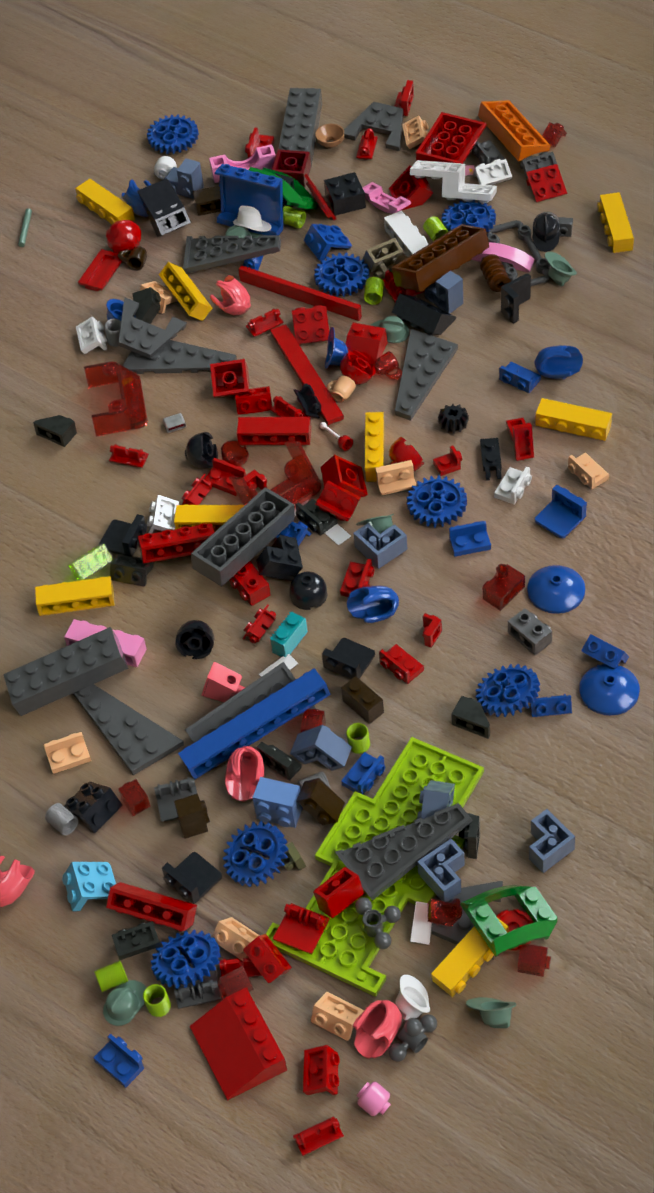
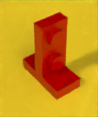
M524 418L506 420V427L514 444L516 461L534 458L531 423H526Z

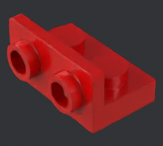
M407 80L406 86L402 88V92H398L394 105L395 107L403 108V116L409 115L414 98V82L412 80Z
M255 127L253 133H250L249 143L245 146V153H247L248 158L254 154L257 147L271 144L273 146L275 142L274 136L259 135L258 128Z
M270 386L249 389L248 393L235 394L238 415L270 411V408H272Z
M214 458L212 460L213 468L204 480L211 481L213 488L237 496L239 493L238 480L246 475L245 469L241 466L230 464L225 460Z
M328 480L315 505L319 506V509L324 512L334 514L339 520L349 521L361 497Z
M367 559L366 564L349 563L340 590L341 596L349 597L352 591L370 586L369 579L373 578L375 567L372 566V559Z
M397 644L387 652L383 649L379 651V662L382 667L389 669L398 680H403L406 684H409L424 671V665Z
M267 934L256 937L243 949L268 983H272L277 977L287 973L292 968Z
M328 1045L304 1050L303 1093L306 1095L325 1091L332 1095L338 1094L340 1082L338 1065L340 1058L338 1052Z

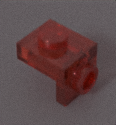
M549 122L542 136L551 146L556 147L561 136H566L567 133L561 124Z
M455 898L451 903L435 899L428 901V922L452 927L462 916V907H460V899Z

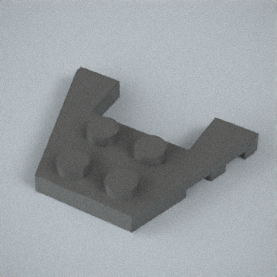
M373 102L344 129V138L356 140L361 129H372L375 132L390 135L385 143L386 148L400 151L403 108Z
M125 297L118 346L151 359L170 339L175 338L179 331H183L186 328L187 322L175 317L171 318L165 330L135 318L134 315L139 308V303Z
M503 881L461 888V893L445 904L436 895L432 934L457 945L474 927L461 907V902L488 890L502 887Z

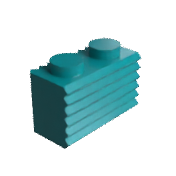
M289 612L290 615H287L281 626L276 629L277 631H274L275 634H272V637H270L272 653L280 657H286L288 654H291L308 632L306 619L293 612Z

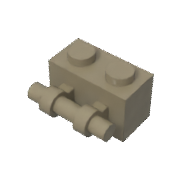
M393 238L367 249L363 259L365 264H368L370 273L379 270V272L375 273V277L384 279L385 272L389 270V267H386L394 264L396 259L402 255L403 250L396 238Z

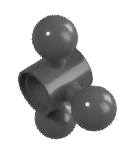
M358 899L355 903V909L357 913L363 915L365 933L370 937H375L374 943L377 948L387 949L391 945V937L388 933L383 932V923L386 921L389 923L399 921L401 917L400 909L396 906H389L385 909L384 914L381 915L379 911L372 910V903L369 899ZM377 922L375 925H370L369 923Z
M427 1014L420 1021L415 1018L407 1020L398 1036L403 1043H397L390 1047V1058L396 1062L404 1060L408 1048L414 1053H418L428 1041V1037L424 1033L433 1032L436 1029V1018L433 1015Z

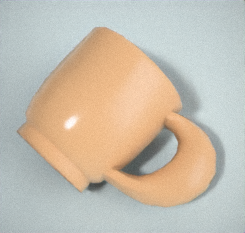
M340 376L338 380H333L327 385L328 391L338 402H343L349 398L356 388L355 382L347 376Z

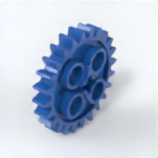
M171 114L170 118L165 116V119L159 118V122L154 121V125H150V129H148L147 138L151 148L155 147V151L160 150V153L166 151V154L172 151L175 154V151L181 153L182 149L187 151V147L192 148V144H196V140H198L199 133L197 124H195L194 120L191 121L190 117L186 119L185 115L180 118L179 114L176 117Z
M475 200L466 203L460 201V204L453 203L454 207L448 206V209H445L444 213H442V224L448 232L461 224L486 228V232H490V229H493V225L496 224V213L492 206H487V203H475Z
M347 252L344 256L341 253H338V256L332 254V258L326 256V261L320 260L321 264H317V268L314 269V279L316 285L319 286V290L323 289V293L329 291V295L335 293L336 297L339 294L345 297V293L351 296L352 291L358 293V289H363V285L366 284V280L369 278L368 264H365L364 259L360 260V256L354 258V254L348 256Z
M438 475L437 479H434L433 476H430V480L423 478V483L417 481V486L412 485V491H408L407 509L410 515H414V520L419 519L420 524L425 521L426 526L433 523V526L436 528L437 524L440 523L444 527L445 522L451 525V520L457 522V516L462 517V512L466 511L467 493H464V487L460 488V483L454 484V479L448 481L447 476L444 479H441L440 475Z
M510 664L506 669L502 666L500 671L495 668L494 674L487 673L488 678H482L483 683H479V689H476V699L480 702L484 713L488 712L490 716L495 713L496 717L503 713L504 717H506L510 712L514 716L517 710L521 713V708H529L528 703L535 702L533 698L538 697L537 692L540 691V682L536 673H533L532 668L527 669L526 665L521 668L519 664L513 668L512 664Z
M262 821L258 825L252 822L250 828L245 824L244 831L237 829L239 835H231L233 842H227L230 848L224 849V852L227 854V856L223 857V860L226 862L223 865L227 870L226 873L241 886L246 884L248 887H251L252 883H254L258 887L260 881L264 884L267 883V877L273 880V873H280L278 867L285 866L282 859L288 858L284 853L289 850L285 845L287 843V840L284 838L285 835L275 825L272 826L269 822L265 825Z
M187 930L184 932V935L176 933V938L169 936L168 943L162 941L163 947L156 948L157 953L152 954L151 969L156 980H160L162 985L166 983L169 988L173 984L176 989L181 984L184 985V988H187L188 983H192L195 986L196 980L203 982L204 975L210 977L209 971L216 970L215 965L220 963L218 959L221 957L220 948L215 938H211L209 933L205 935L201 931L197 934L196 930H193L191 934H188Z

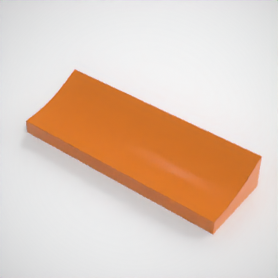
M509 100L481 101L478 117L486 123V126L518 162L531 155L550 151L551 145Z

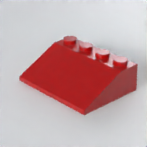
M441 112L418 148L416 161L463 164L485 129L486 123Z
M247 987L227 996L190 1025V1029L227 1101L287 1071L285 1058Z

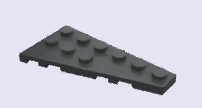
M261 235L258 238H252L251 236H245L244 238H238V236H214L212 238L199 236V238H193L192 236H187L183 270L187 274L267 254H274L280 252L281 239L279 235Z
M411 329L395 407L396 416L410 421L413 419L458 350V344Z
M169 340L151 359L131 351L121 368V374H128V372L144 374L147 371H153L155 374L182 373V371L191 370V373H198V370H208L211 372L210 364L237 360V356Z
M282 662L186 728L185 731L195 743L203 736L213 732L219 726L226 724L237 715L250 709L254 704L261 702L296 679L286 664ZM312 706L296 717L316 712L318 710L315 708V706Z
M94 684L73 693L74 697L132 775L137 774L184 746L183 740Z
M459 803L437 811L430 817L425 819L419 818L414 820L415 822L412 824L399 826L374 836L372 840L362 844L359 842L354 844L352 848L344 851L339 850L335 853L348 869L359 875L362 888L374 900L417 866V861L451 839L473 821Z

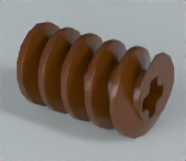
M490 254L483 258L480 263V269L490 289L494 292H501V287L510 283L511 280L502 262L499 260L500 258L495 254Z

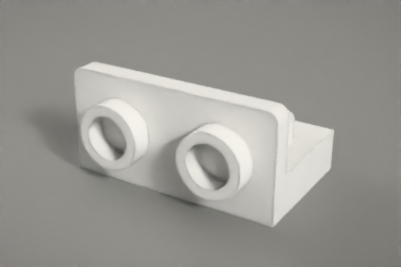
M497 159L486 165L485 163L476 166L473 173L474 177L477 176L479 185H493L512 179L506 159Z
M90 317L76 326L80 349L84 354L97 346H100L103 350L107 349V339L103 332L104 326L100 321Z
M526 466L524 471L510 467L494 492V498L515 505L518 498H522L525 486H528L531 482L530 467Z
M158 495L155 502H151L149 507L151 515L147 520V526H149L148 533H153L154 529L160 531L175 530L174 519L176 505H179V501Z

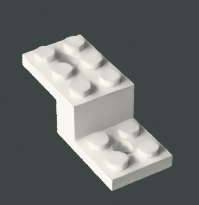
M417 160L410 168V175H415L416 178H424L425 176L431 177V179L442 178V197H445L447 200H456L458 198L466 202L479 200L481 203H488L497 193V186L466 184L465 164Z

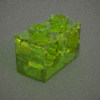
M101 544L68 564V567L76 580L79 581L84 580L114 559L106 546Z

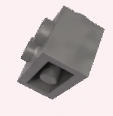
M524 608L508 620V633L532 654H538L552 643L551 628L547 624H543L534 613H530L527 609Z

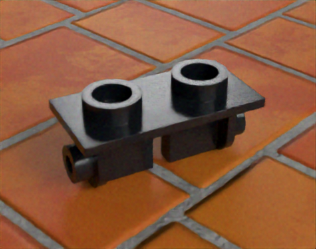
M303 384L300 391L294 389L303 412L309 417L320 418L318 412L321 411L322 406L317 397L314 396L315 393L311 385Z

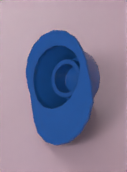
M118 299L107 301L108 320H122L123 301Z
M334 327L330 328L325 360L326 369L329 365L340 366L343 357L348 352L345 343L335 338Z

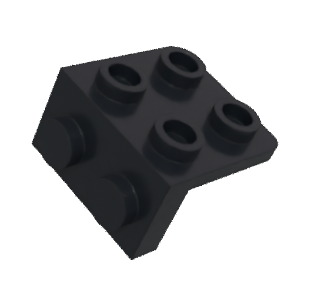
M529 273L501 287V313L513 324L519 321V305L531 297V275Z
M137 514L132 524L116 519L112 520L99 543V548L116 554L133 556L139 546L138 536L144 535L147 531L144 516Z
M342 638L333 651L325 648L322 653L324 668L349 679L355 676L360 679L375 657L373 649L347 638Z
M88 782L83 784L80 790L66 801L64 807L73 815L80 817L90 832L96 833L119 810L122 803L110 787Z
M192 852L176 868L168 862L162 867L163 880L170 887L173 886L183 898L188 899L193 904L198 902L222 879V873L197 852Z

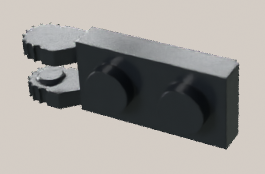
M498 438L480 439L482 465L486 480H490V471H496L497 479H502Z

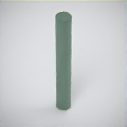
M29 208L25 210L18 243L20 247H24L32 214V210Z

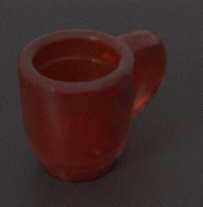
M390 351L381 355L373 364L379 376L386 375L392 380H397L402 376L399 363ZM395 369L397 370L396 373H394V374H389V373H391L392 371H394Z

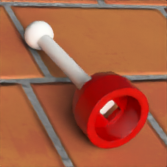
M325 422L320 423L321 429L327 430L338 439V446L342 450L348 451L351 449L354 443L352 438L347 435L340 437L327 427Z

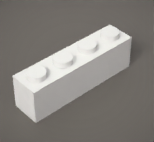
M402 210L384 217L385 231L391 239L396 238L404 255L409 257L428 245L426 238L419 233L418 228L411 223L410 218Z

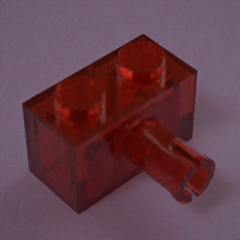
M499 564L496 567L495 576L490 581L485 582L482 587L483 600L501 611L525 588V575L508 564Z

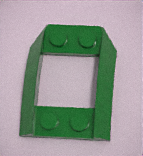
M253 167L249 168V171L260 172L261 174L272 175L277 178L281 177L275 175V173L291 177L285 173L264 167L263 170ZM294 179L295 190L283 180V197L286 199L287 205L304 209H317L318 202L313 199L310 193L297 180Z
M502 886L483 892L460 904L495 957L499 956L503 951L511 950L527 942L541 938L548 939L557 923V916L536 887ZM515 896L525 912L531 917L533 923L507 933L488 903L504 897Z

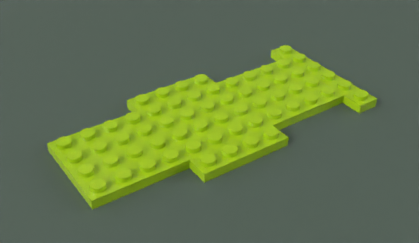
M411 737L374 798L372 799L355 791L341 812L338 822L333 825L316 852V860L331 866L320 885L346 867L335 853L336 851L352 848L354 844L359 842L362 844L372 840L374 836L402 825L407 826L414 823V820L418 818V812L422 811L423 804L419 803L420 793L430 780L455 784L452 805L459 803L463 808L483 775L484 767ZM456 835L453 836L451 839L462 850L465 845V839ZM417 865L374 900L369 897L364 889V894L360 898L369 899L372 903V910H377L383 915L385 909L389 906H396L402 912L407 902L416 905V901L431 904L436 894L419 876ZM313 895L306 909L329 917L330 920L312 955L273 940L280 925L274 922L271 924L266 934L280 952L376 997L386 981V975L369 967L380 949L374 943L375 937H370L365 933L363 915L357 913L355 909L356 901L337 916L331 918L319 910L315 895ZM370 922L369 924L375 925L377 922ZM384 922L383 932L389 934L395 923Z

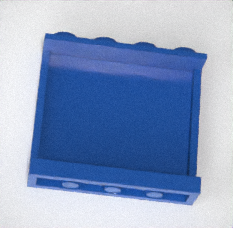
M221 164L215 171L216 175H220L221 213L217 216V223L230 227L235 225L233 221L238 217L240 206H250L257 209L261 219L268 222L272 227L271 230L265 232L248 229L250 232L261 235H280L283 231V179L261 174L260 172L249 171L244 168L233 167L229 164Z

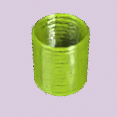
M284 206L283 224L298 229L302 228L306 220L305 211Z
M435 216L428 218L423 225V229L432 241L448 233V230L439 218Z
M370 277L366 280L364 300L368 304L376 305L382 301L384 289L382 279Z
M362 723L351 724L346 731L348 744L352 746L351 751L353 753L362 754L370 747L368 728ZM355 737H364L360 740H353Z
M120 960L94 971L102 992L128 982Z
M152 984L144 990L143 1000L149 1013L155 1017L166 1015L171 1008V1002L165 988L159 984ZM163 997L161 1002L151 1004L155 998Z

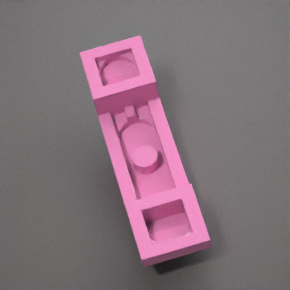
M373 182L363 187L365 198L376 208L384 212L396 213L411 204L410 200L402 196L395 199L383 193L382 187Z
M489 242L488 249L472 258V260L481 262L483 257L495 254L500 258V261L513 264L516 270L528 273L535 262L532 256L519 249Z

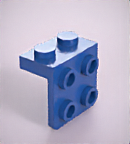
M311 224L304 238V242L318 260H325L331 247L347 249L352 247L349 239L336 225Z
M556 485L552 488V501L535 517V523L559 538H565L586 517L587 502L581 497L570 493L566 488Z

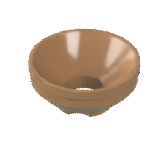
M324 124L316 130V140L326 148L337 147L344 140V129L337 124Z

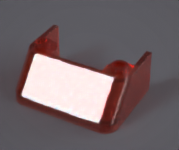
M113 361L84 366L89 388L119 383L121 399L114 400L109 404V412L92 415L96 437L140 429L147 425L148 419L140 376L137 373Z
M286 441L285 445L293 458L284 467V472L288 479L272 488L271 491L293 503L295 509L296 503L302 504L319 493L321 482L299 441ZM231 476L229 478L244 505L258 494L255 489L248 487L243 477Z

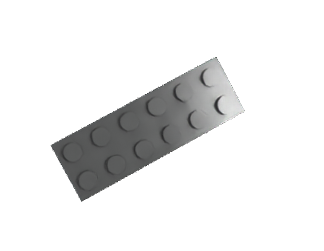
M290 88L279 149L310 152L312 167L316 144L315 133L319 126L322 109L321 89Z
M265 487L191 553L192 569L222 587L295 520L294 504Z
M109 627L3 675L12 705L20 716H23L129 668L119 640L112 628Z

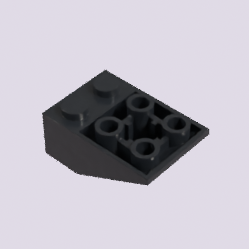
M167 178L137 191L157 237L191 223L185 207Z

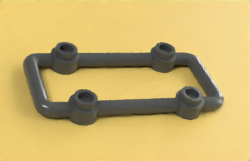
M515 220L493 226V229L487 232L488 242L500 244L499 237L492 233L517 227L518 238L526 242L536 261V271L544 275L531 279V286L550 280L548 276L549 263L545 258L541 257L534 245L529 226ZM502 262L510 280L517 279L518 273L516 269L510 267L508 263Z

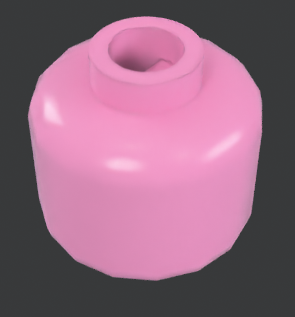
M367 1082L357 1094L359 1098L358 1105L370 1116H376L378 1113L383 1115L391 1105L388 1102L390 1093L377 1082H372L371 1084Z

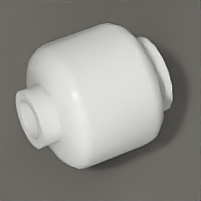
M169 156L160 157L154 166L155 175L159 179L164 180L173 167L177 168L176 162Z

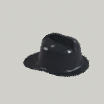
M542 212L534 219L532 239L538 250L548 252L558 245L560 221L554 213Z

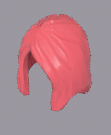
M228 275L224 282L221 280L217 281L216 285L221 288L223 302H220L214 295H211L212 302L230 315L238 316L246 313L251 306L250 295L246 288L231 275Z
M243 746L232 753L227 763L225 774L227 793L233 799L245 802L253 799L252 797L259 779L264 777L263 758L260 752L250 746Z
M0 856V864L4 860V856ZM14 859L9 870L5 872L0 870V907L12 904L21 896L35 873L32 867L20 865V861Z
M377 1000L366 1007L356 1018L353 1027L356 1029L354 1046L363 1057L368 1059L380 1057L391 1045L402 1023V1014L397 1005L389 1000Z

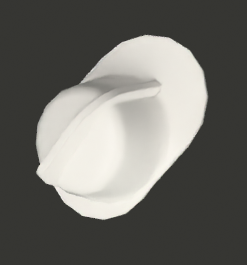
M240 206L238 217L233 221L237 226L260 232L269 231L272 228L268 222L261 219L259 211L250 206Z
M410 975L400 977V991L395 1004L401 1011L403 1020L417 1018L422 1013L430 1012L428 993L422 983Z

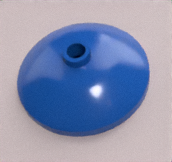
M552 565L539 569L531 576L527 586V593L530 601L538 609L554 614L566 613L575 609L583 601L585 583L575 570L565 566Z
M601 664L591 668L583 675L580 681L579 693L583 703L590 710L602 715H619L627 712L636 704L639 698L640 686L635 675L627 668L618 665L616 669H613L606 664Z

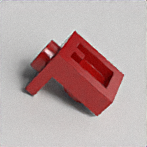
M452 445L450 446V453L433 459V464L440 476L460 470L463 459L460 451H456Z
M255 469L238 480L239 493L243 496L253 492L257 487L261 490L265 487L267 488L266 477L263 474H259Z
M424 613L422 616L423 627H425L422 634L424 645L432 648L442 632V621L437 616Z

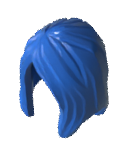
M132 179L129 181L126 193H122V199L133 208V212L136 215L148 217L137 192L140 189ZM144 181L146 186L151 185L149 181Z
M558 345L542 349L534 363L540 375L552 379H565L580 371L583 364V356L576 347Z
M387 586L362 587L352 591L349 597H347L349 612L356 618L364 619L365 623H374L388 619L395 614L399 606L398 595L392 588Z

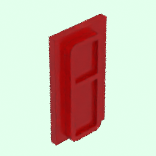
M305 174L304 176L308 181L306 185L328 219L332 217L333 220H336L337 218L310 177Z
M101 249L78 281V284L85 286L89 290L102 291L122 263L118 258V253Z

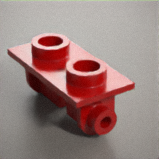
M372 129L365 130L364 135H362L356 158H373L378 137L374 136Z
M272 309L265 313L264 317L258 316L250 319L246 328L256 337L283 324L284 321L279 317L281 315L279 309Z
M281 396L274 397V406L270 408V411L279 417H308L302 410L283 400Z
M114 444V446H110L112 455L109 461L143 468L149 453L143 452L142 449H126V447Z
M203 474L200 479L197 477L191 485L193 487L192 490H187L181 498L184 500L182 505H199L203 498L198 494L204 498L206 497L213 485L211 481L204 480L206 474Z
M268 604L264 610L260 608L254 616L256 618L254 623L249 622L243 630L246 632L242 638L243 640L248 636L250 642L254 644L259 642L266 632L261 626L268 629L276 620V613L267 610Z
M239 958L219 961L222 980L262 976L249 958H243V961Z
M333 1116L293 1135L302 1156L344 1137L340 1129L338 1119Z

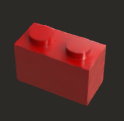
M344 867L316 888L313 893L319 910L334 918L360 898L364 891L359 875Z

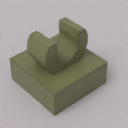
M293 842L287 844L286 846L289 850L285 854L288 858L282 859V862L290 860L285 864L286 870L293 869L295 865L298 870L306 867Z

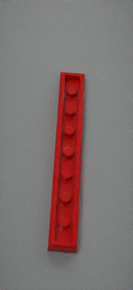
M241 265L239 268L241 282L312 306H326L327 311L360 321L362 318L361 305L246 266Z
M285 324L271 329L272 337L302 385L306 383L311 385L315 393L314 396L317 397L322 406L320 414L327 425L343 420L344 415L288 326Z

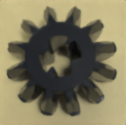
M452 403L451 406L445 405L444 409H440L438 422L441 429L446 430V433L452 431L454 434L455 431L461 432L462 428H466L469 421L466 408H462L460 404L454 406Z

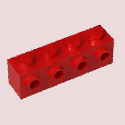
M238 417V445H310V417Z
M202 523L197 526L164 530L158 533H146L138 536L143 564L191 555L194 550L215 533L212 523Z
M250 561L229 579L231 586L234 589L237 588L241 598L244 601H248L251 606L271 596L269 583L262 575H259V571Z
M119 882L110 887L106 908L115 910L118 913L132 915L138 919L153 921V923L172 927L177 931H185L193 926L197 905Z

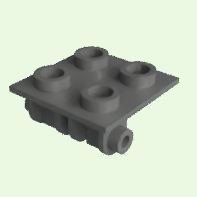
M187 777L188 779L175 780L176 782L174 783L170 781V784H157L158 786L154 787L161 822L178 818L174 804L175 800L197 794L194 778L190 779V777Z
M216 970L209 971L210 977L204 975L203 982L196 980L195 986L192 983H188L187 988H184V985L181 984L176 989L174 985L178 1009L221 1000Z

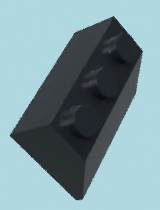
M400 293L391 312L402 321L406 322L407 320L411 322V326L425 329L424 332L432 336L434 334L441 335L456 319V316L418 297Z

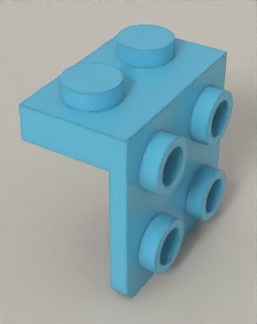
M71 862L62 878L63 884L66 886L67 899L71 904L72 911H81L88 899H108L110 887L116 884L111 865L108 862Z

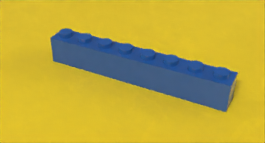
M315 668L304 673L295 681L288 683L279 691L254 704L250 709L237 715L226 724L219 726L197 742L185 747L178 753L182 762L194 780L229 759L236 749L250 746L330 696L327 684Z

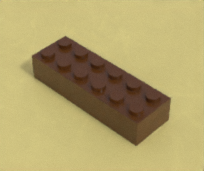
M461 224L392 267L395 285L403 289L415 290L416 292L424 291L426 287L435 284L438 279L449 271L460 268L462 264L471 261L473 257L482 254L484 250L489 248L486 228Z

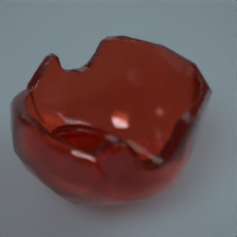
M236 440L227 441L221 447L222 460L235 466L244 465L249 458L246 446L241 447Z

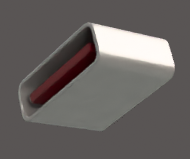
M181 413L163 419L168 433L186 427Z

